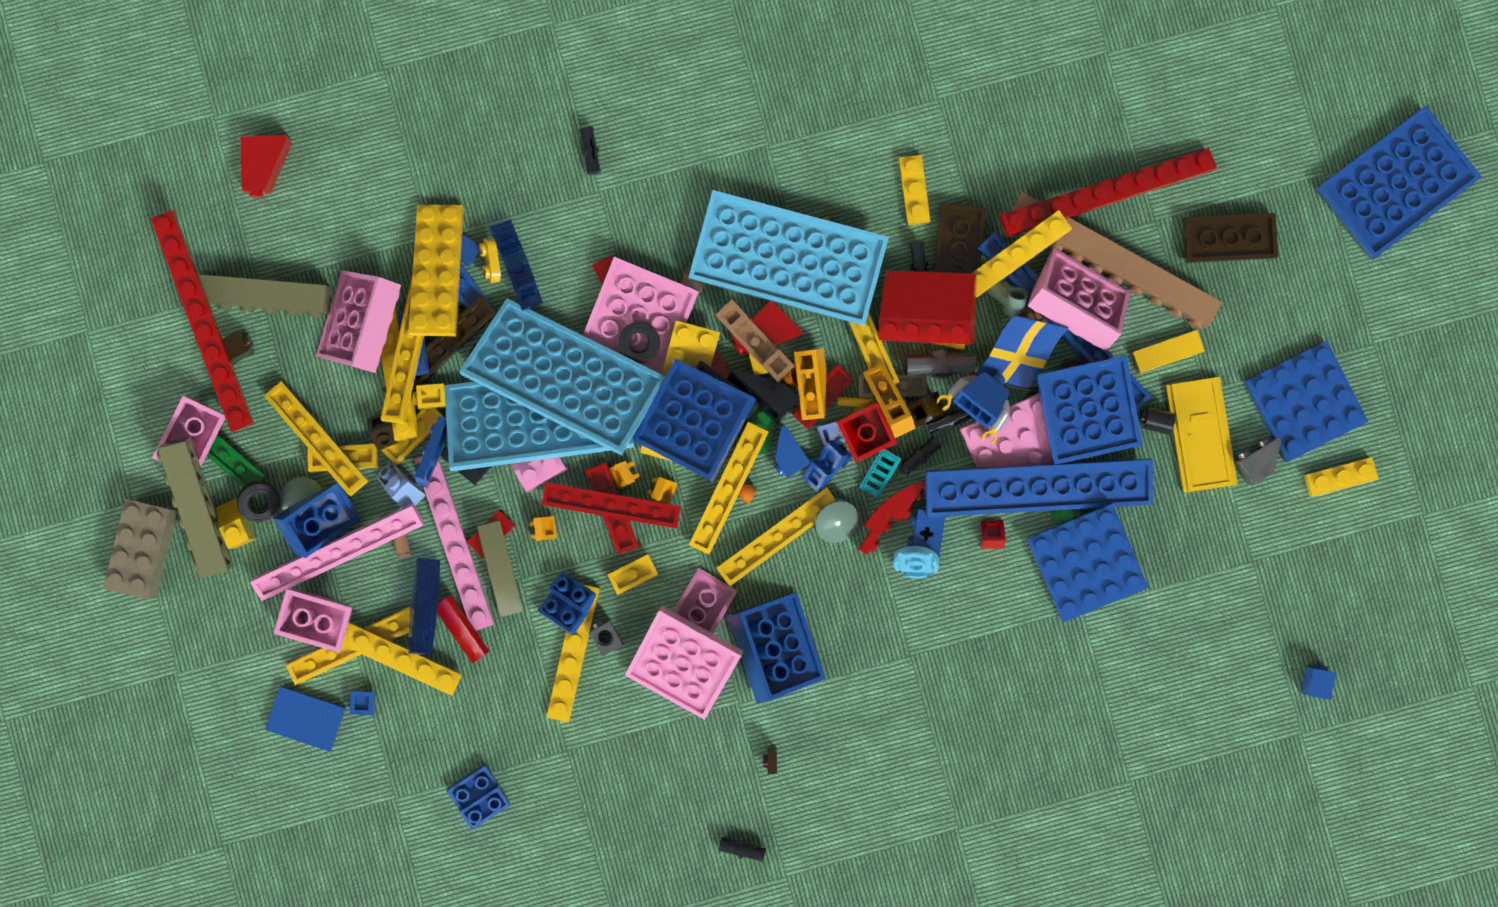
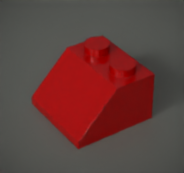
M875 399L853 409L836 421L855 463L897 444L883 411Z

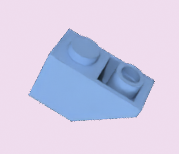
M392 461L382 467L375 476L391 498L403 507L412 503L416 506L425 496L420 487Z

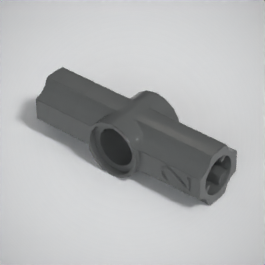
M937 350L929 354L905 356L906 376L931 375L932 378H946L951 374H971L975 372L976 359L974 353L949 354L946 350Z

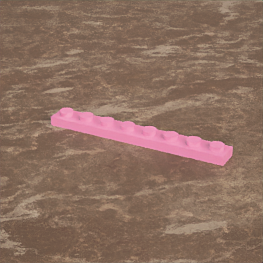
M422 457L414 459L416 465L421 462ZM439 459L428 488H423L467 619L477 631L495 623Z
M413 503L327 543L306 559L297 557L252 578L250 583L261 601L419 528L423 526L424 521Z

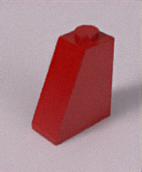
M286 135L240 137L242 191L249 195L250 198H263L264 194H271L292 146V140Z
M772 300L751 319L775 347L798 339L803 335V331ZM733 337L732 341L735 343L733 348L740 355L745 353L749 357L750 353Z

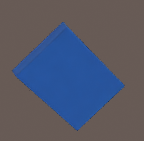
M280 686L265 730L330 752L337 737L346 707L285 686Z

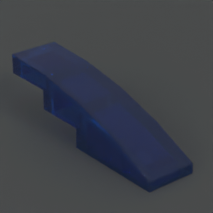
M417 558L415 583L413 584L412 607L409 619L408 654L432 655L440 582V560Z

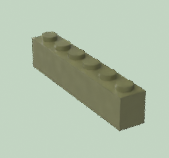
M198 274L209 304L216 305L219 310L231 311V307H240L242 312L253 313L254 309H263L262 313L276 314L277 311H285V315L299 316V313H308L307 317L321 318L322 315H328L331 288L327 285Z
M191 436L163 443L158 448L157 458L159 463L164 466L166 472L164 474L167 486L171 487L173 493L172 503L175 508H178L180 514L179 524L182 529H185L187 535L186 544L188 549L193 552L195 558L193 559V565L196 572L200 573L201 578L228 572L233 563L218 528L217 515Z

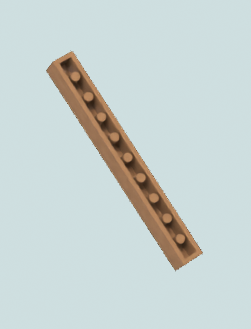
M1021 192L1011 211L1040 201ZM1067 218L1066 221L1072 230L1049 246L1051 249L1055 248L1068 253L1069 257L1079 263H1086L1091 270L1098 274H1101V272L1109 276L1108 279L1115 284L1121 285L1122 283L1126 285L1131 293L1137 296H1141V294L1146 296L1151 304L1157 307L1164 306L1169 309L1168 312L1177 318L1184 317L1189 320L1188 323L1197 329L1210 326L1222 304V301L1071 218Z

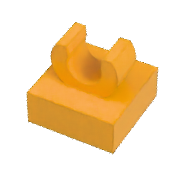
M623 461L609 468L617 489L635 482L634 480L640 476L639 473L631 474L629 468L635 465L634 462L627 464L626 461Z
M658 477V479L652 478L651 481L656 483L653 491L647 490V493L651 495L652 499L670 504L677 483L662 477Z
M554 516L533 518V521L529 523V526H534L535 534L531 535L532 539L542 541L557 538Z

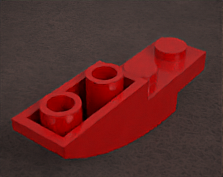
M921 481L909 485L890 496L877 507L863 524L870 531L859 546V551L865 555L868 552L873 553L880 543L877 541V538L881 533L886 534L892 525L890 522L891 518L897 522L908 518L913 510L910 508L914 500L918 502L925 492L922 489L925 483Z

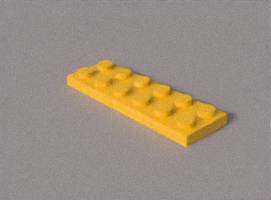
M417 204L408 332L410 336H456L464 215L463 205Z
M675 320L661 374L667 375L675 359L693 368L700 361L711 367L720 332ZM641 445L640 453L669 460Z

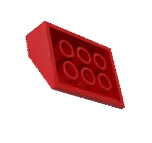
M886 270L879 316V340L966 345L974 343L977 274Z

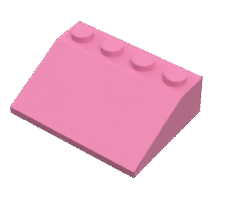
M1053 248L1032 290L1028 307L1051 319L1054 323L1068 327V330L1072 331L1073 334L1107 351L1122 333L1131 292Z
M341 270L316 357L376 373L383 345L387 339L388 328L393 319L395 304L400 295L401 285L380 277Z

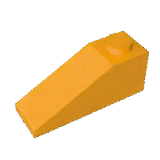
M824 347L794 352L802 420L825 418L826 362Z
M884 363L863 372L894 437L897 438L916 429L912 415Z

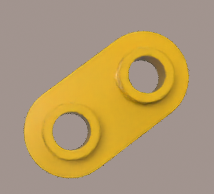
M494 237L483 238V243L479 244V251L481 257L484 256L485 265H483L484 279H488L489 283L500 282V266L496 241Z

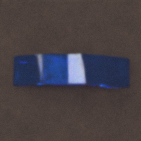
M510 219L490 227L521 310L524 311L544 303L512 220Z

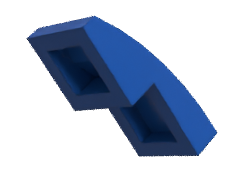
M829 441L824 446L818 459L811 461L802 478L816 492H820L833 478L848 455L834 441Z

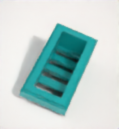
M885 449L878 452L859 488L879 499L902 459ZM882 456L893 462L892 466L881 461ZM880 465L889 471L885 474L876 469V466ZM872 473L884 478L883 482L872 477ZM869 480L880 487L876 490L866 483Z

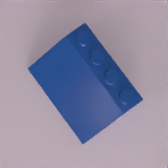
M797 592L728 615L737 646L743 650L741 658L756 703L774 700L826 679Z

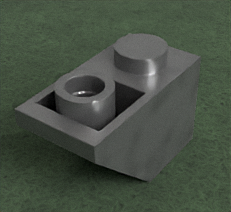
M1267 437L1258 442L1259 447L1253 451L1249 448L1238 455L1239 459L1234 464L1247 485H1255L1274 473L1281 444L1279 438L1271 439Z

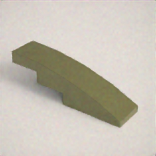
M499 519L477 525L500 617L522 612Z

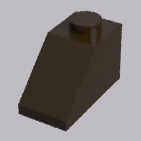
M937 391L907 406L912 415L915 428L948 411L943 410L945 405L942 400L937 404V399L940 397Z

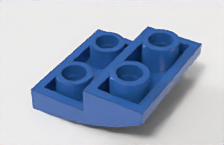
M561 571L548 588L551 592L537 611L573 636L587 616L596 593Z
M486 763L447 788V793L458 806L459 813L471 830L511 805Z

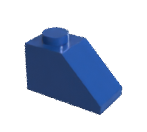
M784 425L780 429L775 455L777 464L774 467L781 477L785 475L788 479L810 464V461Z

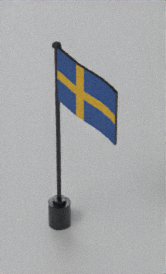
M1014 315L1002 329L988 358L976 373L972 372L970 375L979 376L984 372L992 377L995 373H1000L1006 380L1003 386L1037 394L1039 391L1029 388V386L1035 380L1036 374H1039L1044 368L1058 340L1069 328ZM1152 407L1141 410L1140 414L1137 413L1142 429L1167 435L1171 434L1175 423V413Z

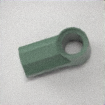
M1002 279L986 291L1003 305L1002 310L1007 316L1022 315L1028 298V293L1024 289L1012 287Z

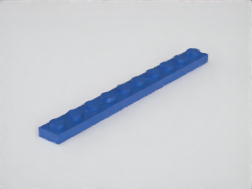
M995 231L977 249L990 260L1009 245ZM1024 263L1005 278L1013 287L1024 289L1028 293L1027 301L1029 302L1032 290L1039 277ZM1040 314L1048 323L1059 325L1054 323L1051 319L1047 318L1046 316ZM1067 330L1061 336L1082 359L1094 362L1114 357L1109 350L1104 351L1094 346L1084 338L1073 334L1070 330ZM1130 373L1136 410L1138 411L1152 396Z

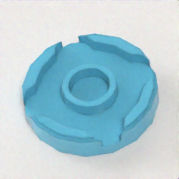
M907 546L899 549L894 554L893 566L897 572L899 570L902 571L906 577L926 578L930 576V573L934 572L935 574L938 571L939 557L933 550L926 547Z

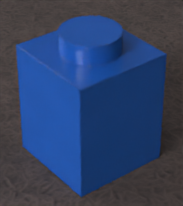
M1314 664V668L1306 667L1301 693L1331 700L1336 673L1328 671L1329 666Z

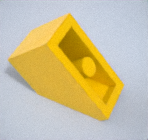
M237 498L216 507L218 528L228 549H236L256 540L249 521L241 515L238 509Z

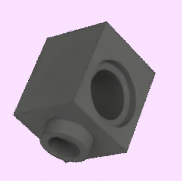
M605 619L592 625L594 630L589 633L602 657L624 645L612 620L606 623ZM602 630H608L611 633L612 639L610 642H603L600 639V632Z

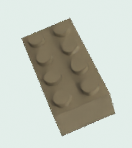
M125 499L103 589L144 599L157 598L178 509L136 499Z

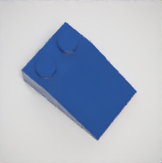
M338 482L291 505L272 518L294 554L305 559L361 521L360 516Z

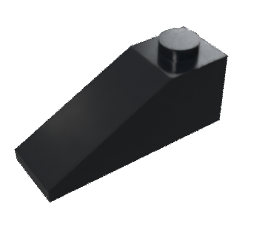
M735 368L727 378L728 381L743 392L754 397L759 404L758 408L777 424L785 418L800 399L791 387H787L781 382Z

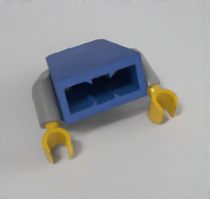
M984 372L979 376L970 375L962 377L948 390L947 395H941L937 399V404L942 399L948 401V404L943 408V410H947L951 405V400L955 398L953 402L987 429L991 426L990 431L984 432L981 436L983 441L987 434L992 435L993 439L989 445L996 442L997 431L1000 432L1010 415L1009 401L1007 399L1009 390L1003 386L1006 380L1000 373H995L992 377Z

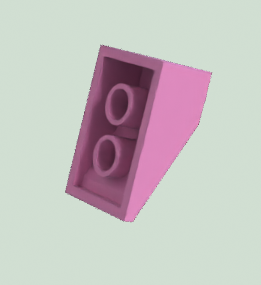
M562 457L511 464L526 492H531L568 470Z
M698 568L673 612L713 634L738 591Z
M286 589L274 634L339 653L353 607L300 589Z

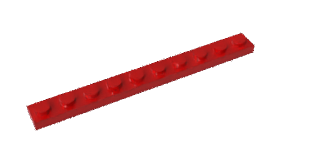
M1206 148L1003 213L999 218L1008 238L1032 230L1058 210L1067 219L1213 172L1217 169L1210 149Z
M170 210L150 218L230 431L236 432L255 424L175 211Z

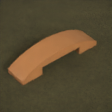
M733 300L729 301L715 314L740 344L777 382L795 367Z

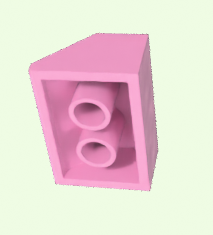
M182 396L152 458L158 461L157 451L163 443L191 436L200 466H202L225 420V415L194 398Z

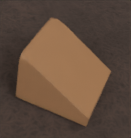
M686 267L681 284L699 291L698 294L702 295L705 283L689 279L691 268Z

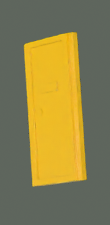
M1220 377L1165 385L1169 412H1173L1176 415L1173 436L1183 493L1237 485Z

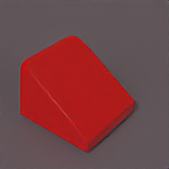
M981 521V548L1003 549L1006 542L1004 521Z

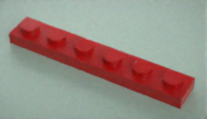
M546 482L541 504L676 529L678 528L681 506Z

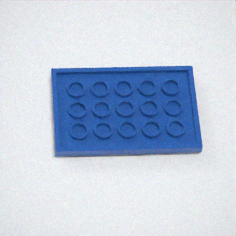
M1424 106L1316 189L1368 257L1373 260L1482 177L1429 108Z

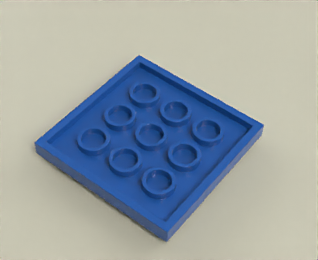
M1324 341L1244 381L1272 438H1279L1281 440L1279 452L1284 462H1289L1368 422L1328 341Z
M1127 355L1036 374L1052 464L1057 465L1143 445Z
M675 359L635 433L633 441L713 482L756 399Z
M1113 503L1027 537L1063 622L1149 588Z

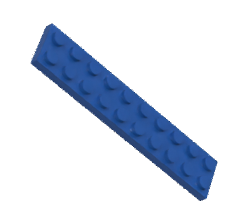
M1153 459L925 470L926 516L945 517L1100 508L1110 503H1113L1114 507L1153 505Z

